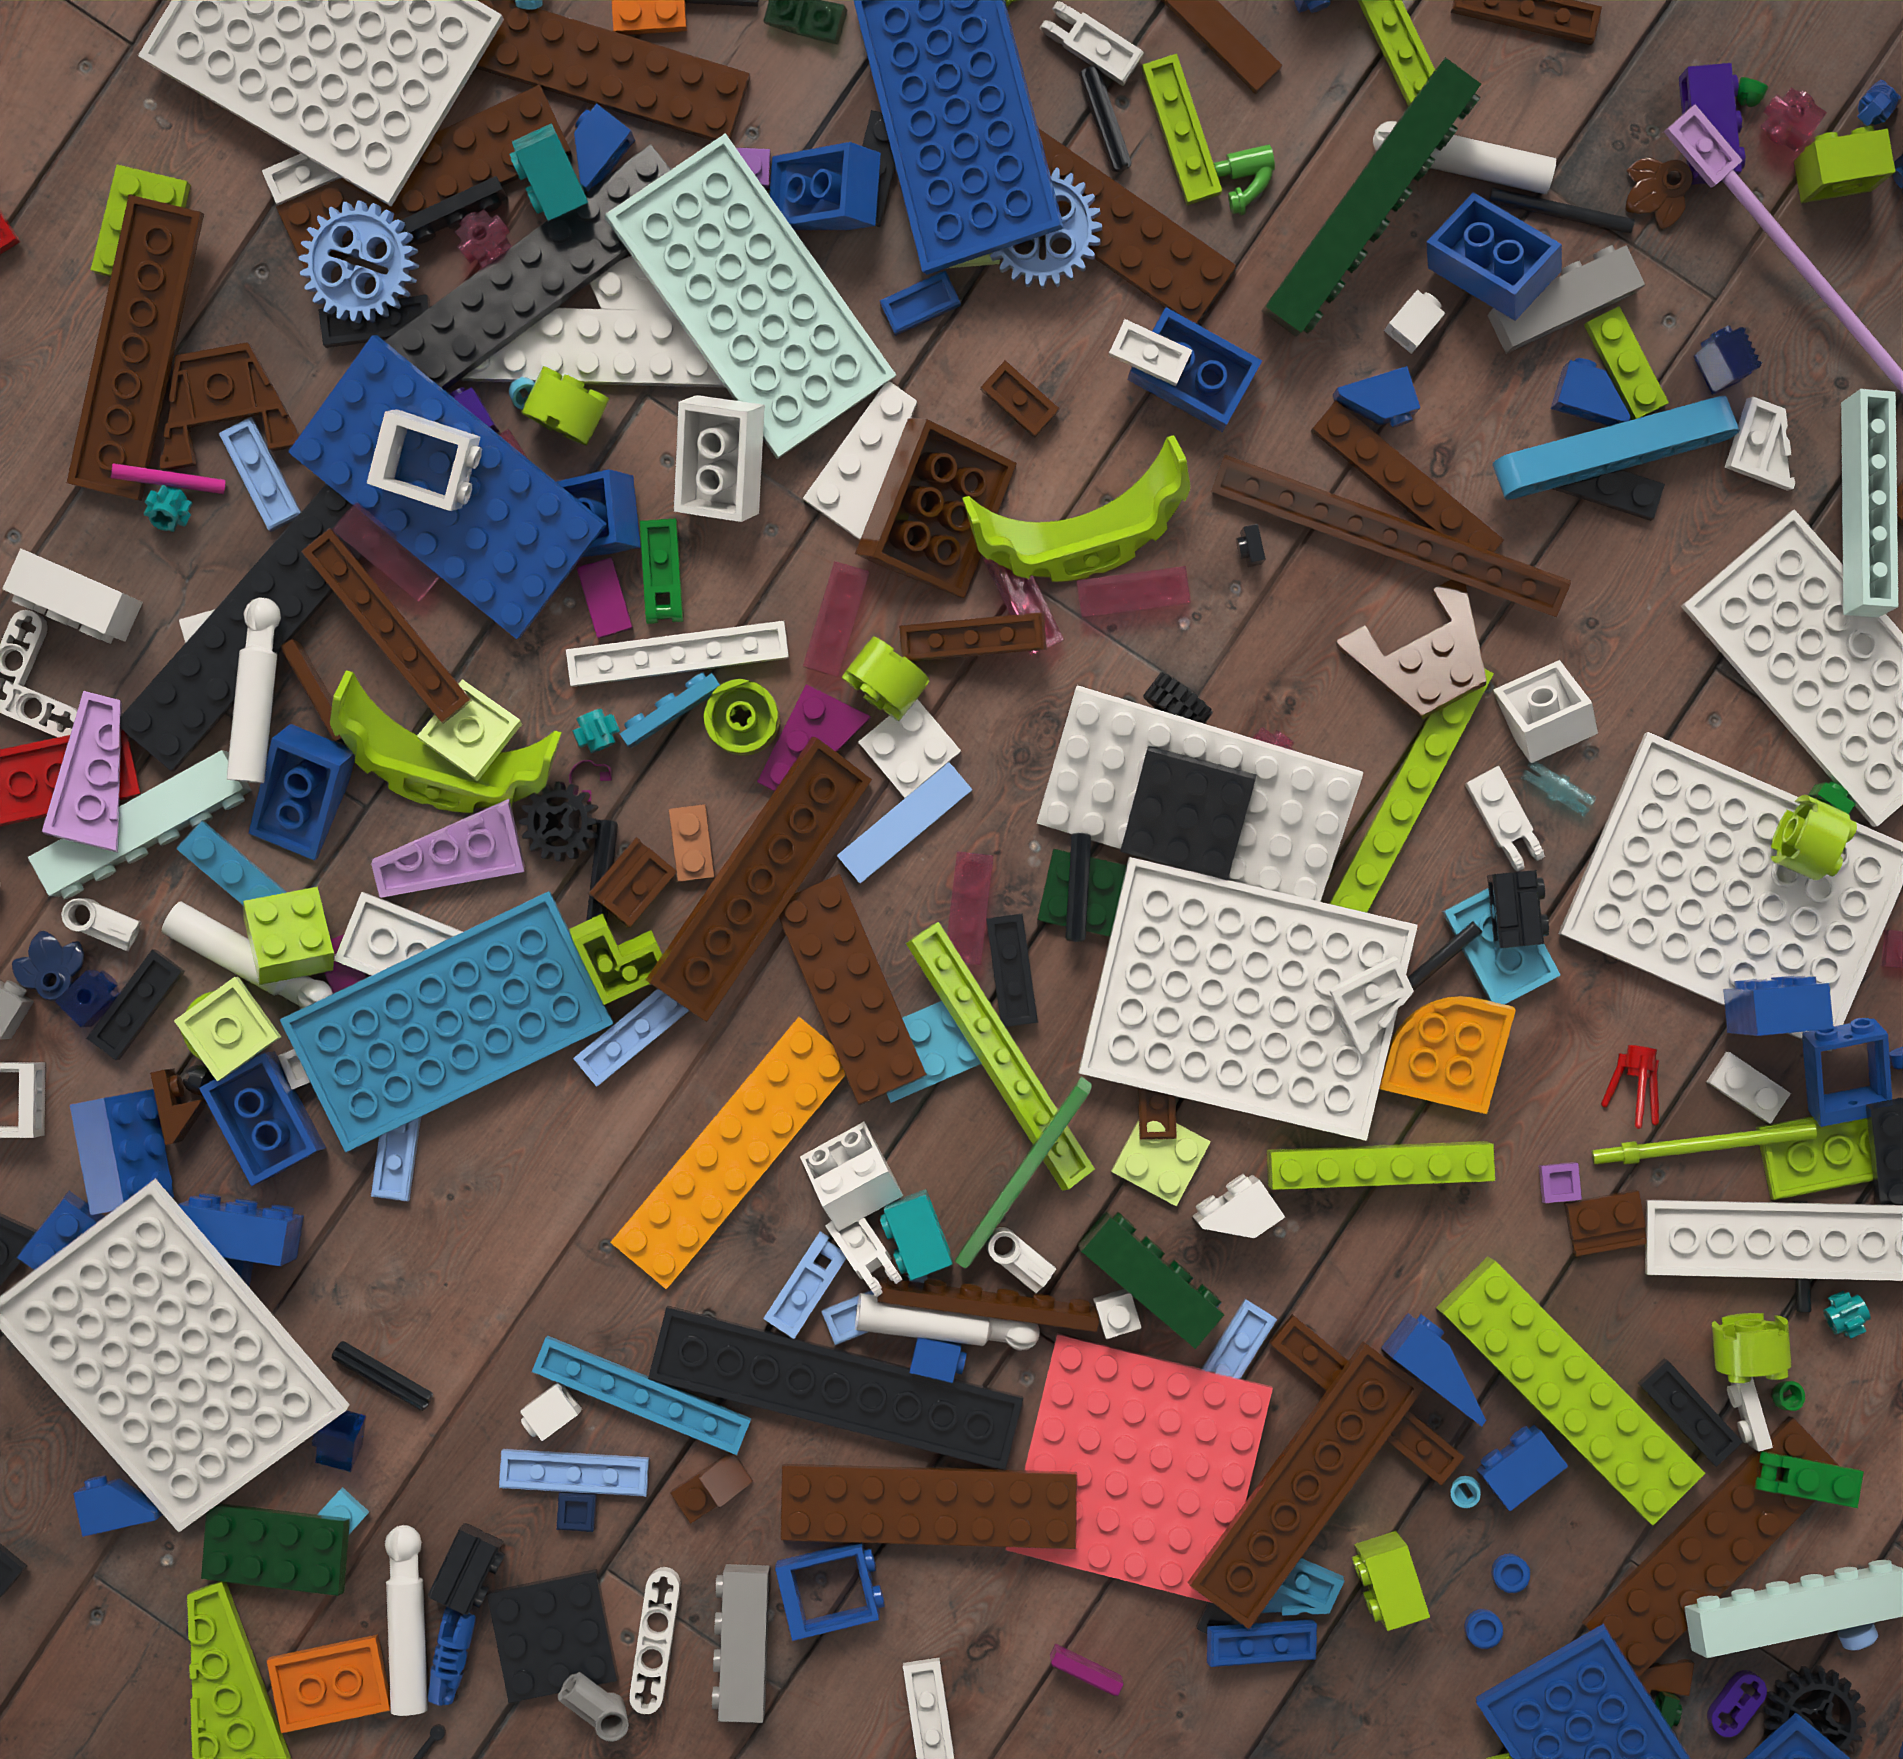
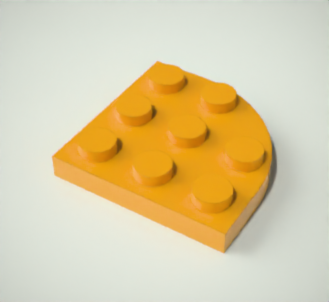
M1463 996L1439 999L1420 1007L1407 1017L1395 1032L1389 1045L1379 1089L1487 1114L1514 1019L1515 1008L1479 998Z

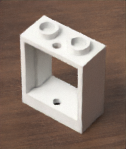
M401 410L385 411L367 484L445 510L461 509L463 504H467L471 496L472 483H469L472 468L475 469L478 466L481 458L482 448L478 447L481 437ZM407 428L458 445L445 495L394 479Z
M0 1062V1072H19L18 1126H0V1138H34L44 1136L45 1062Z

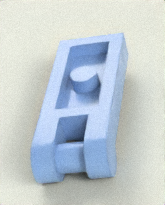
M821 1231L763 1318L793 1339L846 1260L842 1250L829 1242V1237ZM819 1253L831 1260L826 1269L814 1262Z

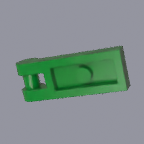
M676 518L640 521L647 624L658 623L660 619L684 622L678 521ZM670 594V604L657 605V595Z
M1761 1451L1759 1462L1763 1463L1761 1476L1756 1477V1489L1858 1508L1864 1471ZM1778 1467L1785 1468L1783 1481L1776 1480Z

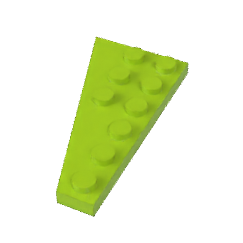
M219 1581L190 1592L187 1595L188 1639L191 1641V1664L189 1665L190 1679H192V1698L190 1699L192 1758L291 1759L227 1582Z

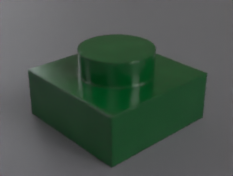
M1657 1691L1654 1701L1671 1729L1673 1726L1677 1727L1682 1715V1705L1679 1704L1680 1699L1674 1693Z

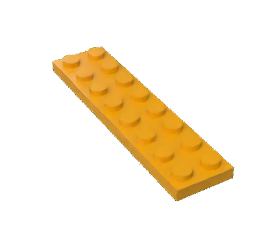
M799 1016L610 1243L667 1289L846 1074L833 1044Z

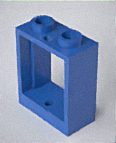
M1857 1018L1851 1021V1023L1834 1026V1029L1802 1032L1808 1111L1821 1127L1867 1118L1866 1104L1892 1100L1888 1033L1875 1019ZM1867 1043L1870 1086L1824 1095L1821 1052Z
M852 1542L778 1560L776 1563L775 1571L792 1641L879 1620V1608L885 1607L881 1586H874L871 1572L876 1571L872 1549L865 1550L864 1543ZM855 1556L867 1605L806 1620L795 1570Z

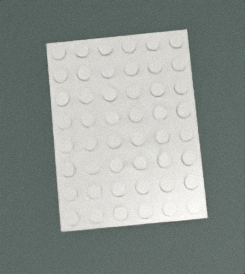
M171 0L138 56L152 67L387 205L392 206L504 21V18L500 13L477 0Z
M1647 732L1642 738L1558 934L1725 1006L1723 989L1735 988L1734 981L1771 980V977L1816 976V983H1829L1833 1026L1843 1025L1903 886V843L1857 823L1855 835L1846 843L1841 854L1843 863L1838 873L1833 877L1826 875L1820 880H1812L1774 863L1771 859V856H1777V850L1771 848L1776 828L1786 810L1794 812L1800 805L1794 802L1798 798L1797 796ZM1802 1032L1787 1033L1802 1040Z
M1129 857L1078 1073L1367 1141L1398 1008L1386 1028L1382 1027L1369 1045L1371 1047L1369 1050L1361 1054L1357 1050L1329 989L1394 956L1399 959L1406 974L1418 925Z
M156 1178L0 1296V1330L178 1532L182 1531L344 1413L350 1405Z

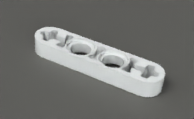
M660 1567L654 1570L648 1578L645 1589L629 1695L632 1708L641 1714L655 1712L660 1707L665 1693L681 1587L678 1573L668 1567ZM662 1576L667 1577L668 1584L673 1585V1588L667 1590L664 1604L672 1603L671 1608L664 1604L650 1605V1600L657 1603L660 1591L659 1587L654 1586L653 1582H659ZM655 1612L664 1614L668 1619V1627L661 1632L653 1631L648 1625V1617ZM649 1649L658 1650L663 1657V1663L657 1668L647 1667L642 1661V1655L645 1651ZM639 1673L646 1677H661L660 1681L655 1678L652 1681L651 1694L656 1695L657 1698H652L649 1704H644L643 1697L637 1695V1693L643 1692L646 1684V1677L639 1678Z

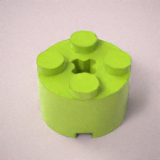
M543 366L521 413L549 430L553 429L563 434L564 437L587 446L610 399L592 389L588 392V390L583 388L585 385L583 382L566 374L562 376L558 372Z
M873 636L841 678L858 691L860 689L865 694L863 698L879 710L883 709L892 718L900 721L930 681L928 676L905 656L902 658L893 651L894 648Z
M734 679L721 684L713 691L705 707L704 724L709 736L720 748L734 755L748 756L763 751L776 738L780 726V713L774 698L763 686L745 679ZM739 709H743L746 714H752V717L747 719L748 724L744 727L739 722L733 723V719L738 717L737 711Z
M1801 795L1794 801L1800 805L1794 812L1786 810L1776 828L1771 848L1777 850V856H1771V859L1774 863L1812 880H1820L1826 875L1833 877L1842 866L1843 857L1841 854L1846 843L1855 835L1857 823L1850 820L1848 813L1808 795Z
M1742 1313L1722 1317V1325H1719L1716 1321L1712 1322L1715 1369L1720 1373L1727 1374L1728 1381L1732 1383H1747L1751 1381V1377L1766 1376L1767 1379L1772 1380L1789 1377L1788 1369L1791 1368L1792 1363L1789 1326L1786 1318L1774 1315V1322L1764 1320V1313Z

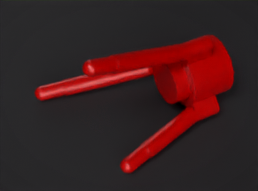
M1628 1045L1627 1054L1619 1053L1617 1067L1601 1105L1604 1108L1609 1105L1624 1069L1628 1068L1627 1075L1639 1077L1635 1128H1642L1647 1078H1649L1651 1121L1656 1126L1659 1124L1657 1076L1659 1060H1656L1657 1049Z

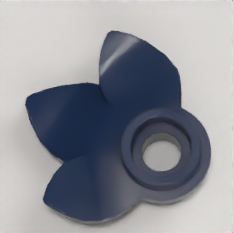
M40 931L30 943L29 957L13 960L12 970L15 978L23 987L36 989L38 994L46 1000L57 1001L66 997L71 992L73 987L72 977L82 968L84 951L79 941L62 947L55 936L46 931ZM56 976L57 981L55 985L49 987L50 980Z

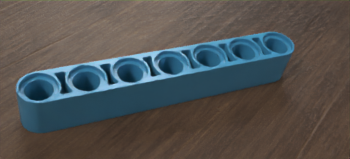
M1719 396L1516 451L1498 458L1493 462L1492 466L1504 498L1511 500L1720 443L1738 434L1740 429L1727 397Z

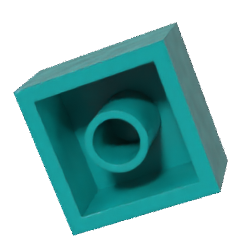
M552 123L512 141L515 151L509 154L520 180L528 178L531 186L526 187V191L537 214L544 211L549 221L588 203Z
M927 1189L895 1200L885 1206V1214L881 1215L880 1221L887 1239L894 1237L898 1248L894 1250L895 1253L893 1255L901 1274L907 1272L910 1280H914L953 1265L952 1254Z

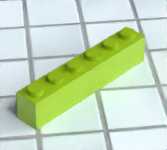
M1487 1141L1271 1149L1267 1150L1268 1187L1278 1190L1495 1181L1494 1144Z

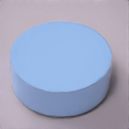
M1874 1623L1838 1630L1837 1633L1842 1646L1848 1650L1864 1649L1872 1645L1878 1638V1632Z

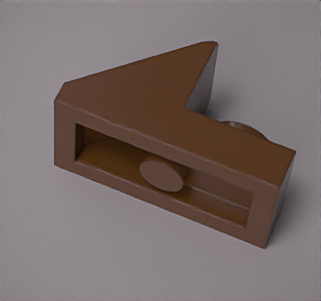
M175 1068L151 1072L165 1145L181 1142L207 1105L205 1099L182 1104L181 1096H184V1085L181 1076L176 1075Z
M729 1452L674 1488L670 1494L691 1524L715 1507L720 1508L753 1480L737 1455Z

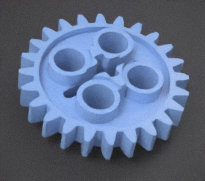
M1057 167L1051 176L1057 201L1069 203L1071 210L1069 214L1061 217L1064 229L1046 234V259H1039L1040 237L1031 239L1035 245L1028 254L1022 255L1014 250V245L993 252L990 255L992 261L1003 258V262L999 267L1002 273L1010 268L1013 269L1012 281L1015 282L1021 275H1024L1026 287H1030L1034 278L1039 279L1041 289H1045L1047 279L1052 278L1054 284L1059 287L1060 275L1063 274L1069 280H1074L1072 272L1074 267L1083 272L1086 270L1085 264L1082 261L1083 257L1093 260L1095 258V254L1089 248V245L1098 246L1101 243L1098 237L1092 235L1093 232L1102 230V223L1092 221V219L1101 214L1100 208H1089L1095 201L1094 194L1083 197L1082 194L1085 191L1086 184L1082 182L1073 187L1074 175L1070 173L1062 180L1060 179V170ZM1061 237L1068 239L1071 242L1069 251L1064 254H1056L1052 251L1051 244L1055 239Z
M357 201L354 211L351 204L343 202L342 213L333 207H329L331 218L327 220L318 215L317 220L321 226L319 230L311 227L307 229L314 237L312 242H301L305 248L309 249V254L299 256V260L308 263V268L300 271V275L311 278V281L305 285V290L310 292L318 291L313 298V302L317 304L325 303L323 311L333 314L337 310V318L346 321L350 314L351 321L355 323H360L363 315L367 321L375 322V311L381 316L388 317L387 305L390 304L399 309L401 305L397 296L399 294L406 297L410 296V293L404 288L405 283H416L417 281L408 275L409 270L419 268L418 264L409 259L410 256L418 253V249L406 245L413 239V235L408 232L400 233L405 223L399 219L392 222L394 213L387 209L381 213V207L377 204L372 203L368 209L366 203ZM352 230L353 241L348 247L344 248L342 237L347 231ZM385 241L387 252L385 256L377 259L375 254L376 247ZM331 250H335L358 259H364L372 264L388 268V273L381 274L359 265H353L347 261L331 257L329 253ZM340 265L342 276L340 280L333 283L331 272L336 266ZM370 277H374L376 288L372 293L366 294L364 290L365 283Z

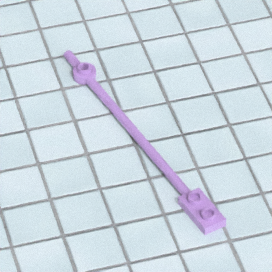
M1696 104L1690 107L1664 133L1710 188L1721 180L1903 395V370L1733 169L1743 161Z

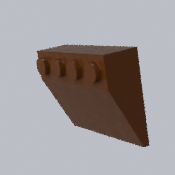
M908 418L855 554L886 569L964 598L981 553L976 546L962 498L970 496L982 507L997 514L1017 463L928 419Z

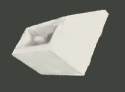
M865 1122L800 1156L822 1207L838 1231L903 1196L890 1167Z
M1244 1174L1226 1185L1228 1191L1219 1198L1211 1195L1195 1207L1198 1212L1192 1216L1202 1229L1256 1238L1285 1218L1262 1182L1254 1175L1246 1177Z

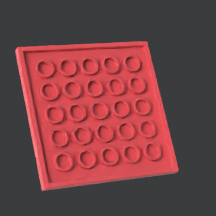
M1057 1333L1024 1470L1077 1472L1076 1549L1006 1547L1005 1550L1213 1603L1192 1588L1188 1581L1246 1503L1272 1394V1386Z

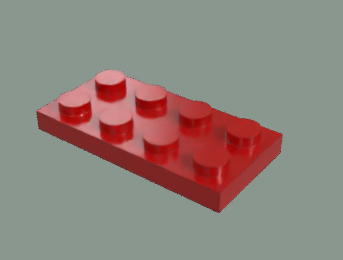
M122 729L119 801L136 798L141 795L129 737ZM70 735L0 749V827L47 816Z

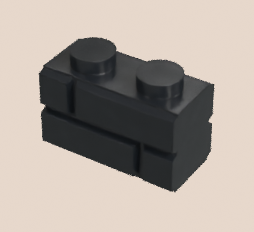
M1537 870L1487 875L1494 948L1544 944L1543 936L1549 935V922L1547 915L1541 914L1540 900L1545 899V884L1542 877L1537 878Z
M463 1523L427 1596L464 1615H468L473 1606L480 1608L489 1591V1587L484 1585L489 1572L496 1575L505 1557V1554L500 1552L504 1541L468 1523Z

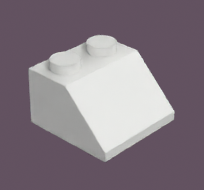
M1560 660L1493 689L1514 740L1530 763L1598 734L1591 700Z

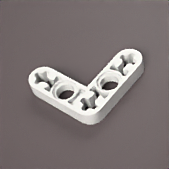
M22 610L13 615L0 643V672L16 678L14 683L6 680L4 686L5 679L0 678V689L3 686V692L7 694L5 700H0V713L56 737L70 735L71 728H66L62 732L63 725L49 720L51 713L62 717H68L71 713L70 720L74 722L78 709L24 687L46 637L48 627L46 620L40 614L30 610ZM32 619V624L36 626V631L34 633L28 632L23 640L24 643L30 644L29 649L12 644L14 638L22 641L25 630L21 628V624L23 621L30 622ZM17 650L23 656V663L19 669L10 671L5 665V658L8 653ZM37 698L42 704V711L38 717L30 719L24 713V705L28 700Z

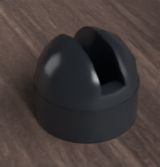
M194 1065L185 1071V1073L190 1075L188 1079H183V1084L191 1093L203 1096L199 1088L213 1081L215 1077L206 1066Z

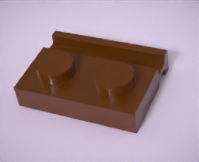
M636 837L590 890L588 895L596 899L600 905L630 928L677 871Z
M1638 1190L1564 1203L1574 1256L1646 1244V1226Z

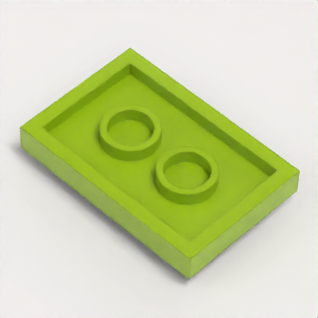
M116 165L91 271L111 277L128 195L185 208L191 184L185 180Z

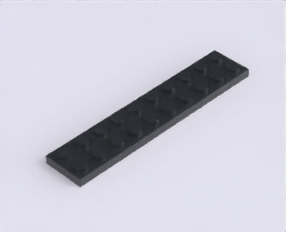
M648 145L594 185L588 192L586 191L584 194L588 203L549 221L547 220L385 340V342L446 391L627 256L629 251L605 219V214L671 170L652 145Z
M328 484L319 491L121 715L120 728L170 771H176L234 705L239 651L246 647L248 626L245 623L243 614L246 606L253 599L267 598L275 602L280 609L281 620L274 629L272 649L278 655L282 650L281 645L294 637L333 592L332 588L301 551L331 528L360 562L385 533L383 529Z
M672 1306L666 1307L648 1376L650 1380L1006 1470L1024 1399L1020 1395L957 1379L950 1383L910 1373V1367L797 1338L793 1339L789 1336Z

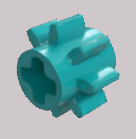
M162 485L158 493L151 490L145 500L148 506L144 516H148L151 524L160 530L174 532L178 524L185 527L191 516L188 511L192 501L187 500L184 492L176 487Z
M597 709L576 719L579 728L572 730L579 747L588 746L590 753H594L616 743L613 734L620 732L614 715L609 714L605 716L602 709Z
M1841 1291L1828 1297L1831 1306L1824 1309L1823 1313L1827 1324L1835 1335L1843 1332L1845 1337L1848 1336L1852 1339L1866 1332L1863 1324L1871 1320V1316L1865 1302L1858 1294L1851 1297L1849 1292Z

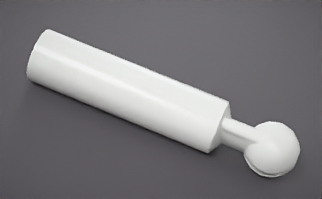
M1396 121L1382 123L1375 130L1373 144L1376 151L1396 125ZM1453 135L1441 151L1435 148L1430 155L1436 159L1430 168L1542 194L1548 193L1556 166V158L1457 135Z
M256 598L246 606L243 613L248 628L246 647L239 651L227 780L264 783L277 654L272 651L274 629L281 620L280 609L271 599Z
M182 901L172 908L164 921L161 931L163 934L274 996L277 994L299 1005L300 1009L333 994L331 987L326 982L314 980L309 976L259 985L249 939Z
M860 1293L857 1303L855 1330L914 1338L920 1337L984 1346L990 1340L1006 1342L1012 1348L1019 1351L1029 1350L1039 1340L1040 1329L1038 1324L881 1303L877 1302L875 1295Z
M407 1525L395 1527L386 1536L385 1541L386 1552L390 1558V1580L386 1582L391 1714L398 1716L416 1715L428 1710L423 1579L419 1577L418 1553L421 1550L422 1541L420 1534L413 1527Z

